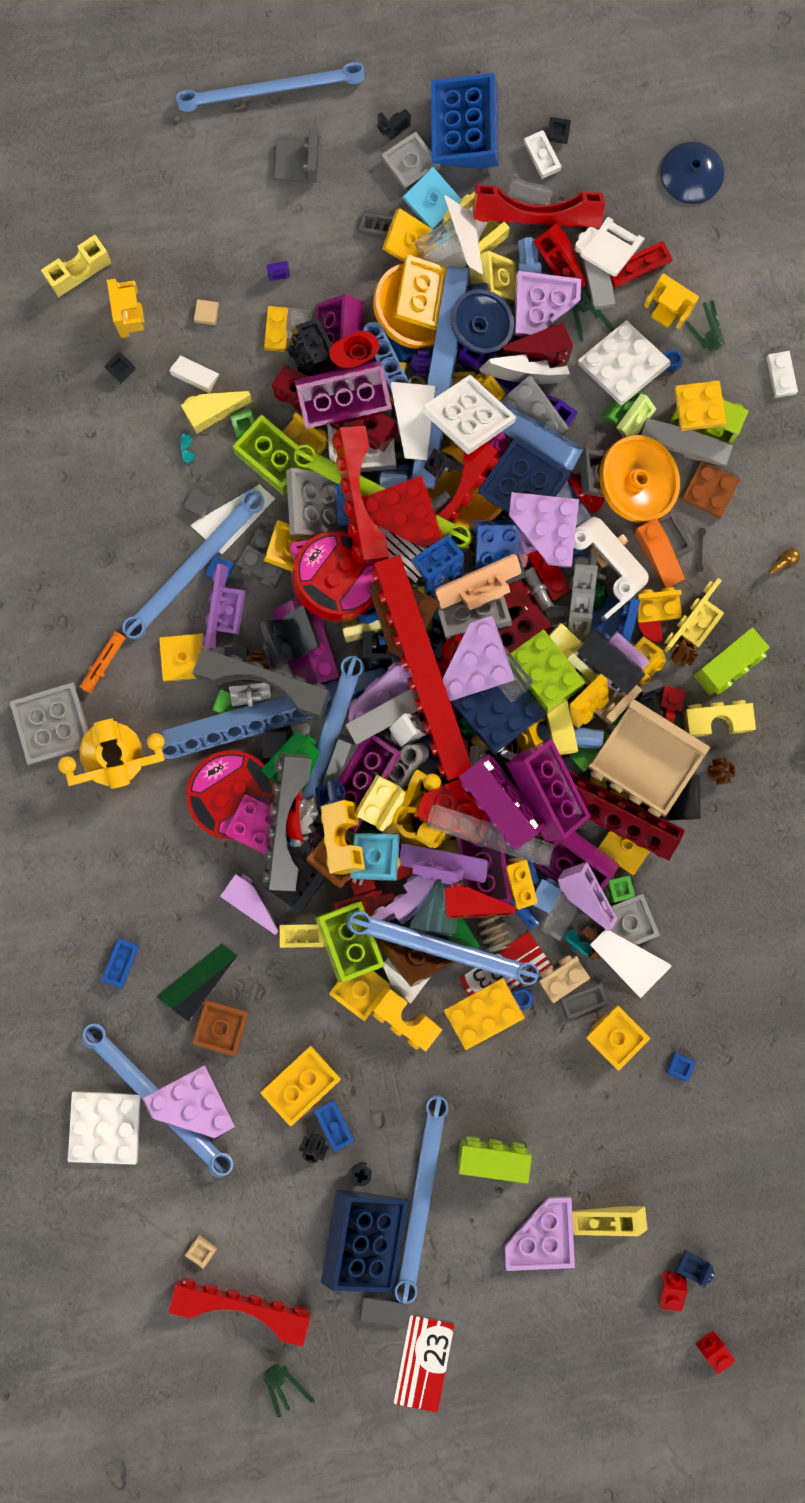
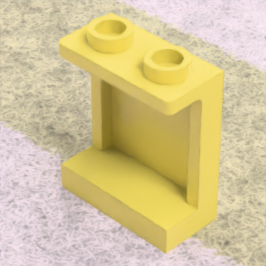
M474 192L471 195H465L460 201V205L467 210L473 206ZM449 210L444 214L443 228L447 232L454 226ZM498 221L487 222L478 240L480 254L486 251L491 252L508 238L510 227L505 222L502 224Z

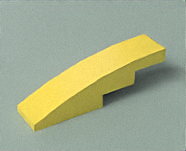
M317 924L280 925V948L325 947Z

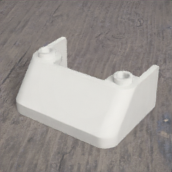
M592 517L576 527L574 548L583 550L592 545L620 577L613 586L614 595L620 602L600 619L603 623L647 584L648 573L604 522L599 518Z

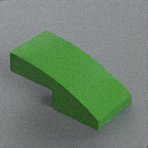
M630 875L610 880L602 890L609 903L635 897Z

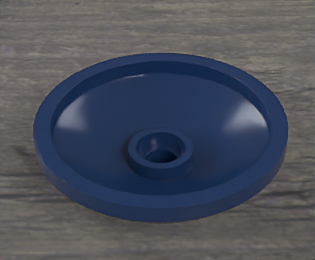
M685 142L672 148L665 156L661 166V180L666 191L676 200L687 204H699L711 199L721 188L724 180V165L717 152L708 145L699 142Z
M485 289L467 291L457 299L452 307L450 321L453 333L457 340L468 350L478 354H492L501 350L511 339L514 330L512 312L507 303L494 292ZM475 325H478L480 330L476 329Z

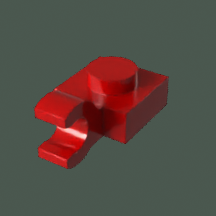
M664 686L659 704L660 708L665 709L663 718L671 723L674 722L675 712H682L687 691Z

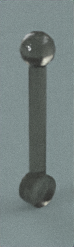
M699 528L697 531L699 536L698 562L695 566L697 572H702L704 569L702 565L703 537L706 534L704 528Z

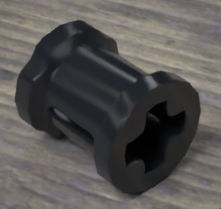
M365 1162L355 1164L351 1172L352 1182L357 1186H366L371 1180L372 1170ZM361 1169L365 1170V1175L367 1176H363L362 1179H359L357 1173H359Z

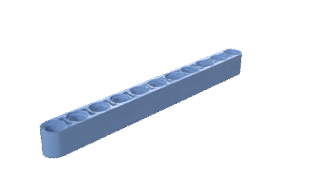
M447 267L427 384L435 386L434 398L452 387L459 341L453 333L450 315L454 303L462 294L467 292L470 268ZM432 421L427 460L434 448L441 451L444 432ZM415 459L412 479L422 475L427 488L434 489L437 478L424 469L427 460Z
M378 668L362 673L358 678L351 701L354 698L360 697L365 692L367 686L377 677L381 678L388 670ZM339 680L322 684L327 687L326 690H329L330 698L323 715L328 714ZM284 695L254 704V707L246 706L166 729L159 734L165 739V744L162 748L164 758L173 759L312 719V717L301 714L295 704Z

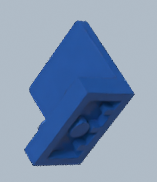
M512 520L470 521L469 530L476 534V570L512 554H515L519 560L520 528Z
M449 535L412 558V564L425 579L424 594L428 596L436 595V588L462 576L464 553Z
M605 598V607L593 610L591 630L595 628L602 635L606 632L610 637L617 631L630 643L640 600L631 598L629 602L622 605L602 623L600 619L620 602L618 599Z

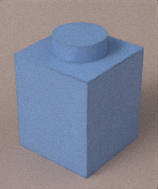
M547 878L546 881L540 879L539 885L535 888L538 903L532 906L550 914L561 893V889L558 888L559 883L550 878Z

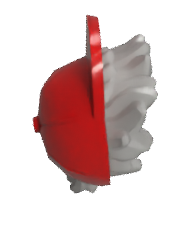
M302 790L295 797L296 804L290 807L286 821V834L294 840L293 847H301L302 843L308 840V835L316 831L311 824L319 814L316 797L305 800Z

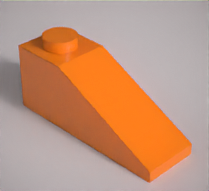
M655 518L638 527L633 535L664 588L673 587L685 580L670 541L658 519Z

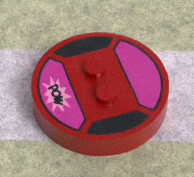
M335 531L314 536L302 546L292 568V585L299 601L311 613L330 621L355 619L364 614L373 604L369 590L374 582L370 572L373 569L372 565L374 563L357 565L356 559L352 555V537L348 533Z
M228 750L207 757L195 768L187 785L186 798L190 814L200 828L215 837L236 840L226 835V831L244 795H249L253 798L259 797L261 802L269 806L271 803H274L273 782L261 771L265 765L260 760L242 751Z

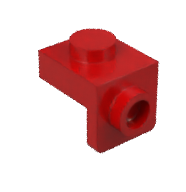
M663 1272V1287L659 1298V1309L682 1312L688 1292L686 1277L679 1273Z
M711 1331L696 1343V1346L717 1375L736 1361L714 1331Z

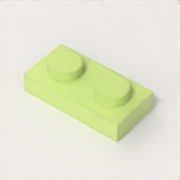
M640 394L616 427L623 438L638 435L644 427L647 418L650 419L656 408L647 395Z

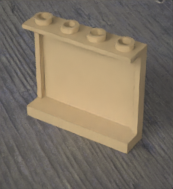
M633 699L616 728L592 764L589 765V769L592 770L590 774L600 781L603 778L611 783L609 786L615 791L621 793L623 790L630 795L629 799L637 805L645 804L649 807L648 811L659 818L662 815L665 817L710 747Z

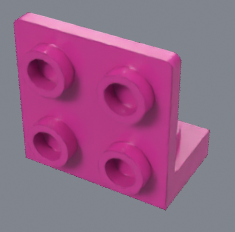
M244 795L226 831V835L265 854V848L269 847L270 840L267 837V829L272 823L270 806L249 795Z

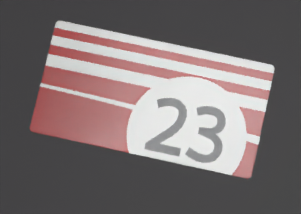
M530 932L525 933L508 945L511 947L502 949L495 954L521 963L528 962L534 964L539 971L538 978L549 967L553 969V966ZM527 965L522 967V970L533 973L531 967ZM474 968L460 978L469 995L501 978H504L511 993L518 987L528 986L520 984L515 979ZM520 974V977L523 981H529L532 978L530 976Z
M410 1316L394 1404L438 1412L454 1324Z

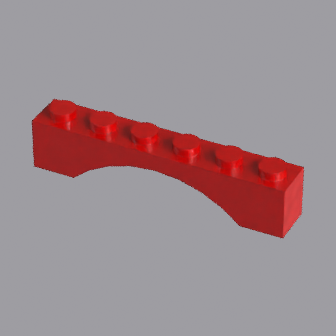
M475 185L472 210L474 220L481 222H520L524 225L536 223L544 226H551L558 222L559 225L564 227L583 226L588 229L589 227L601 228L605 200L603 193L580 192L574 197L559 203L534 205L513 199L497 186Z
M366 426L341 427L334 434L332 444L337 452L336 467L341 474L340 489L345 496L344 511L349 519L348 533L353 541L352 555L356 559L357 565L372 564L389 558L385 534L377 528L369 517L360 492L361 466L364 456L369 449Z
M484 443L469 455L464 452L463 461L465 466L463 467L459 488L450 503L437 514L438 516L454 524L457 523L461 516L460 511L464 506H469L474 498L473 493L475 490L482 486L487 479L485 476L498 463V450Z
M188 1278L178 1280L175 1285L168 1312L170 1314L191 1319L213 1310L228 1309L241 1311L264 1322L277 1335L280 1341L304 1346L311 1312H307V1309L304 1307H287L285 1303L277 1300H272L271 1302L263 1301V1298L257 1295L242 1296L239 1291L228 1289L227 1292L218 1290V1287L213 1284L198 1285L196 1281Z

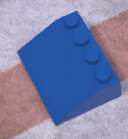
M494 73L431 80L432 163L476 169L499 166L498 84Z

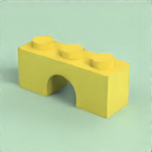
M93 235L77 246L79 249L78 254L72 260L61 262L58 258L41 269L58 298L112 263L108 252L96 235Z
M745 700L733 701L732 705L724 706V702L711 703V707L702 708V704L689 705V709L683 711L685 732L693 737L712 734L711 722L714 718H721L727 723L729 734L756 730L753 703L746 704Z

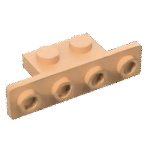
M515 554L509 555L436 588L435 594L437 600L440 601L439 606L444 609L462 600L467 608L472 610L481 607L489 601L501 598L510 592L506 580L521 574L518 558Z

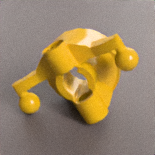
M113 718L95 722L93 727L83 736L79 747L80 762L86 772L74 776L73 772L76 769V762L69 756L62 757L59 760L58 769L66 775L68 786L93 780L110 786L111 789L130 784V780L141 770L142 766L165 760L162 751L165 739L159 733L151 734L147 739V745L151 750H154L155 754L142 757V745L136 733L128 726L113 721ZM116 739V745L122 750L120 759L122 763L106 767L107 762L102 758L103 746L100 743Z
M416 770L410 780L407 791H404L405 795L402 805L397 807L391 824L383 832L384 834H398L400 836V845L408 843L441 850L449 842L453 832L427 821L422 823L417 833L412 828V820L421 796L428 793L420 791L422 781L424 787L428 791H432L441 786V779L436 774L426 775ZM398 857V867H397V869L400 867V864H401V860H400L399 857Z

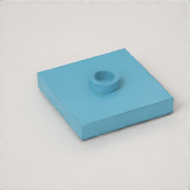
M434 167L402 197L422 222L431 229L444 218V214L449 210L444 195L457 203L461 201V198Z
M354 833L353 846L362 847L365 869L352 872L350 878L396 881L400 836L398 834Z

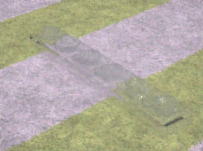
M432 805L427 823V828L526 859L542 866H549L554 847L552 843L533 837L519 849L515 850L514 847H510L505 842L504 834L500 829H496L491 823L439 805Z

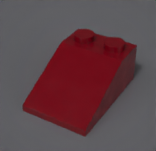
M564 322L504 345L501 357L526 354L529 362L547 360L549 368L563 367L569 361L574 345Z

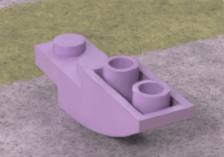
M417 874L411 876L406 881L407 883L403 885L408 893L396 896L392 900L393 903L376 909L371 917L386 922L397 918L401 924H404L417 914L432 898L441 884V879L425 880L421 879L420 875Z

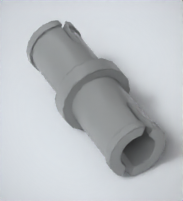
M535 568L525 571L527 577L524 579L531 590V597L534 596L542 613L551 610L554 605L550 601L545 591L547 588L545 584L541 583Z

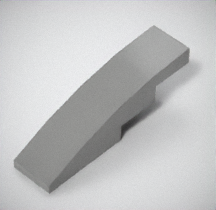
M580 257L593 310L614 307L616 303L610 274Z
M526 354L492 358L480 368L481 373L521 383L528 376H532L537 384L560 383L570 374L567 366L549 368L547 360L529 362Z
M648 418L641 434L658 441L668 451L684 454L685 458L702 460L725 467L733 445L692 430L681 431L679 426Z
M575 564L568 630L582 641L591 630L598 566Z
M408 689L345 724L354 742L358 744L386 729L405 713L413 714L416 712L417 708L414 700L418 698L415 690L411 691Z

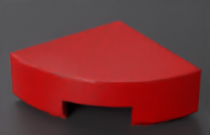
M660 620L637 624L639 632L653 643L663 642Z

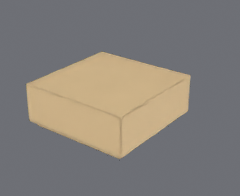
M197 299L194 322L216 326L219 303Z
M198 1235L185 1256L204 1269L217 1250V1247Z

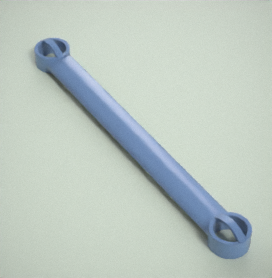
M351 62L346 64L343 69L198 93L194 90H183L177 94L176 99L178 108L181 111L190 112L203 104L342 81L349 84H358L365 79L363 64Z
M247 491L242 497V502L137 614L125 620L123 632L128 638L132 640L141 639L146 633V628L253 514L259 513L263 509L265 502L263 495L259 491ZM253 495V496L248 500V502L246 503L247 498H248L249 496ZM258 497L261 498L259 507L249 508ZM135 621V622L127 629L128 625H129L131 622ZM139 624H142V631L140 632V634L136 636H130L133 629Z
M357 656L346 657L341 663L342 672L316 746L320 753L303 792L305 800L316 797L315 788L322 786L358 678L364 671V663ZM349 659H352L348 672H346L345 665ZM358 660L361 670L357 675L352 676L353 668ZM286 834L287 844L293 847L294 840L291 839L290 841L289 836Z
M356 911L347 918V927L354 934L369 935L512 978L524 985L534 984L539 977L538 968L532 963H521L370 917L365 912ZM357 914L362 915L366 922L354 919L353 917ZM351 923L364 926L365 929L355 931ZM525 965L531 967L533 973L522 970V967ZM520 974L530 976L532 978L529 981H523L520 977Z
M90 1024L84 1029L81 1036L83 1044L88 1048L94 1049L141 1098L159 1090L106 1037L102 1026ZM89 1029L98 1030L102 1037L101 1041L95 1039ZM168 1124L208 1165L209 1171L214 1177L222 1178L233 1169L232 1158L226 1153H221L203 1134ZM216 1158H224L228 1162V1170L220 1166Z
M440 1095L430 1097L426 1103L427 1116L399 1280L395 1285L396 1299L403 1304H409L417 1297L416 1284L444 1118L449 1110L446 1099ZM436 1099L435 1112L433 1115L430 1112L429 1104L432 1100ZM441 1100H443L445 1110L439 1115ZM405 1283L404 1295L402 1298L399 1296L398 1287L401 1284ZM411 1284L414 1287V1293L410 1298H408L409 1287Z

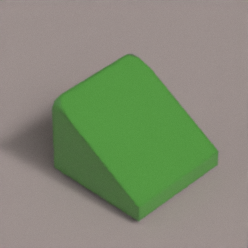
M251 409L230 414L236 437H242L254 423Z
M222 689L219 690L213 707L215 713L222 714L234 710L235 706H232L230 693Z

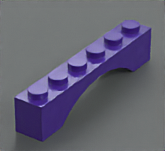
M464 347L459 353L458 363L470 372H475L476 376L478 374L485 375L481 373L480 368L489 359L497 357L494 353L478 354ZM494 377L505 392V397L520 384ZM544 393L566 425L570 427L575 421L578 412L561 399Z

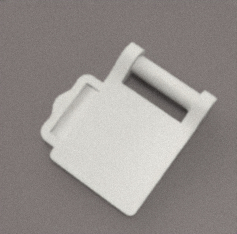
M607 217L599 230L589 227L579 235V239L575 244V251L580 253V257L612 276H617L640 248L645 238L641 235L635 236L613 223L614 220ZM609 230V231H611L612 233L618 235L619 237H621V238H623L624 240H626V241H628L629 243H631L632 246L629 245V244H627L626 242L622 241L621 239L617 238L616 236L610 234V233L607 232V231Z

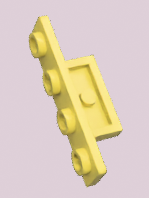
M718 578L714 583L710 581L703 590L706 593L701 600L697 598L690 607L693 611L689 617L684 615L677 624L680 627L677 633L671 632L664 642L667 645L664 649L666 653L672 648L679 637L693 642L698 649L723 616L724 612L707 601L722 581Z
M559 623L549 636L575 670L578 669L582 673L580 676L589 686L598 675L577 657L576 647L581 641L562 623ZM608 685V694H609V693L611 692V690L613 689V688H611L609 685Z

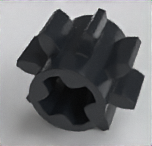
M311 1134L309 1138L304 1136L299 1151L303 1152L302 1158L310 1163H317L318 1159L323 1161L329 1146L324 1145L325 1139L318 1134Z

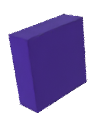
M288 261L266 265L269 281L290 277Z

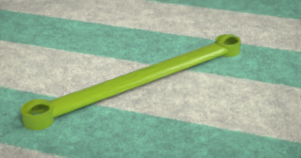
M301 445L295 450L294 460L298 466L303 469H310L340 485L341 474L337 470L335 462L316 453L308 445ZM302 451H311L313 453V457L309 456L308 454ZM299 455L309 460L310 463L301 464L298 460ZM360 475L359 481L362 497L386 489ZM436 515L443 538L449 535L452 539V535L462 539L465 543L457 545L460 549L470 544L471 533L468 528L463 525H455ZM456 530H464L465 532H467L468 537L462 535Z

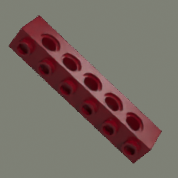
M285 365L271 384L275 398L280 402H287L293 405L296 410L301 412L297 392H294L296 391L294 380L309 376ZM380 412L355 417L356 419L352 421L347 419L330 423V426L335 430L341 427L366 426L369 447L374 450L380 449L385 452L398 432L397 421Z
M536 604L531 608L528 605L517 613L519 617L513 621L511 620L512 625L502 627L499 631L500 637L507 636L511 639V645L504 646L507 657L543 629L547 631L551 627V624ZM525 623L529 627V632L521 633L517 625Z
M568 770L591 816L589 820L607 828L620 837L632 841L637 846L655 853L658 857L670 861L685 832L684 829L661 817L654 816L648 810Z

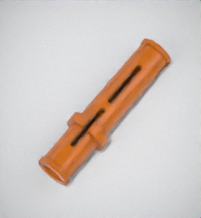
M116 631L113 632V635L93 666L90 665L88 668L90 671L81 685H79L81 689L90 694L92 693L100 678L105 676V670L124 640H126L123 635Z

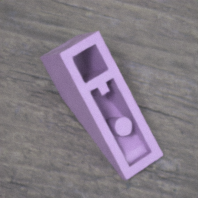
M588 862L564 869L558 878V883L568 900L607 931L612 930L617 917Z
M235 874L220 897L277 935L279 929L257 888L252 885L254 880L245 874L241 876Z

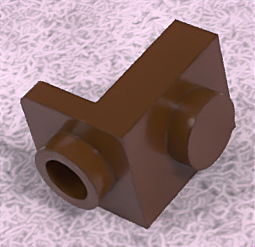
M584 925L579 931L591 943L602 933L594 925L591 927ZM595 949L588 955L591 960L601 958Z

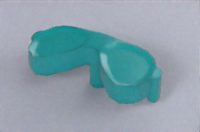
M182 433L180 437L182 459L186 464H190L196 459L195 455L187 450L193 443V438Z
M571 930L563 936L567 942L573 945L571 947L572 950L577 949L586 956L591 954V943L580 942L578 933L575 930Z

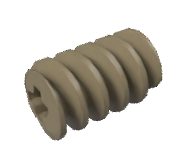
M502 916L476 917L483 919L478 923V927H485L480 932V935L488 936L483 941V944H490V947L485 952L491 953L511 947L506 946L511 942V938L504 937L509 933V930L501 929L506 924V921L499 920Z

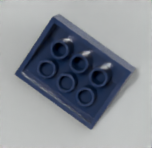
M336 1190L321 1283L332 1291L393 1293L408 1200L359 1191Z

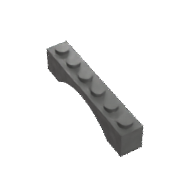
M209 648V650L201 649L192 672L196 679L214 685L235 680L263 682L284 693L295 704L301 714L318 720L322 719L330 698L329 690H326V686L319 683H314L313 685L305 683L306 680L298 676H293L292 678L284 676L285 673L280 670L272 669L270 671L264 669V666L259 663L251 662L249 664L243 662L242 658L235 655H230V657L222 655L221 651L214 648Z
M280 752V756L275 762V771L278 773L277 781H274L272 786L275 798L274 803L270 805L272 823L267 829V837L270 839L269 847L265 848L267 866L262 872V882L269 890L296 891L298 868L292 861L287 848L286 821L293 800L309 781L312 758L307 754Z

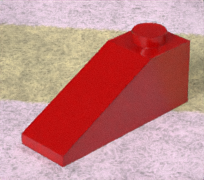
M558 222L541 233L533 241L556 276L581 279V288L587 284L571 243Z
M450 884L449 888L444 890L446 919L511 916L516 913L514 906L469 887H463V884Z

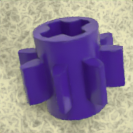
M420 349L418 354H413L411 367L413 371H417V376H429L432 361L430 350Z

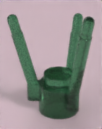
M586 289L581 290L580 301L571 308L574 312L580 341L582 342L584 337L578 313L579 310L581 313L590 310L595 318L600 317L610 331H614V327L600 309L596 310L592 305L588 291Z
M713 300L710 301L713 319L707 303L703 302L702 304L711 331L704 334L705 339L701 337L688 321L685 323L700 342L702 348H708L709 352L725 345V339L721 332Z
M277 1363L263 1372L264 1381L268 1387L278 1418L281 1417V1412L274 1389H276L286 1411L290 1410L280 1387L286 1382L285 1376L312 1404L315 1403L312 1396L289 1373L286 1365L281 1368L280 1364Z

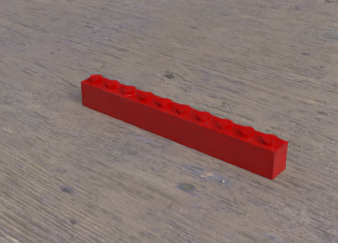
M397 555L374 563L372 565L373 569L370 572L374 583L378 582L381 590L378 592L382 605L386 604L388 613H385L389 627L393 626L395 635L392 636L396 648H401L403 656L400 657L403 669H408L410 678H407L408 685L411 691L415 690L418 698L414 701L418 713H423L425 721H422L425 733L430 734L432 740L429 743L433 756L437 755L439 764L436 765L440 777L444 776L445 780L449 781L461 776L472 765L401 556Z

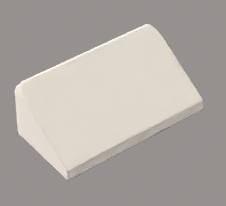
M180 356L169 370L172 376L209 394L219 377L218 373L183 356Z

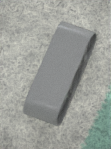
M422 743L404 746L401 750L402 754L387 780L399 785L404 791L409 786L415 771L420 770L429 757L428 748Z

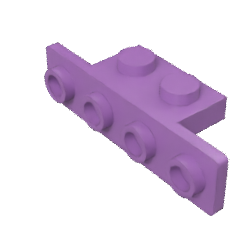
M219 563L217 564V569L213 571L214 588L210 592L209 601L211 607L210 612L206 616L208 627L202 642L204 649L207 650L209 648L216 649L218 632L239 635L246 592L244 590L225 588L228 567Z
M408 843L401 845L400 865L413 868L412 874L420 875L421 879L433 880V878L441 879V882L451 885L461 879L478 882L486 881L489 863L487 859Z

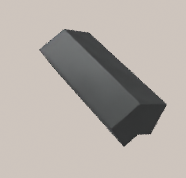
M340 734L322 786L326 785L328 780L338 781L360 744H356L352 736L346 737Z

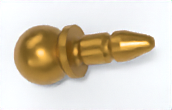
M794 548L787 549L779 557V561L772 566L769 573L775 574L783 568L788 569L792 565H796L800 561L799 551Z

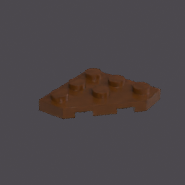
M373 582L369 592L388 652L401 657L403 656L401 648H396L392 636L395 635L393 626L389 627L385 613H388L386 604L382 605L378 596V592L381 591L378 582ZM411 587L426 629L440 601Z
M412 927L410 928V929H413V930H416V931H419V932L428 934V932H426V931H422V930L415 929V928H412ZM440 936V937H439V938H442V939H445V940H449L448 938L443 937V936ZM375 938L376 943L410 987L455 963L452 960Z

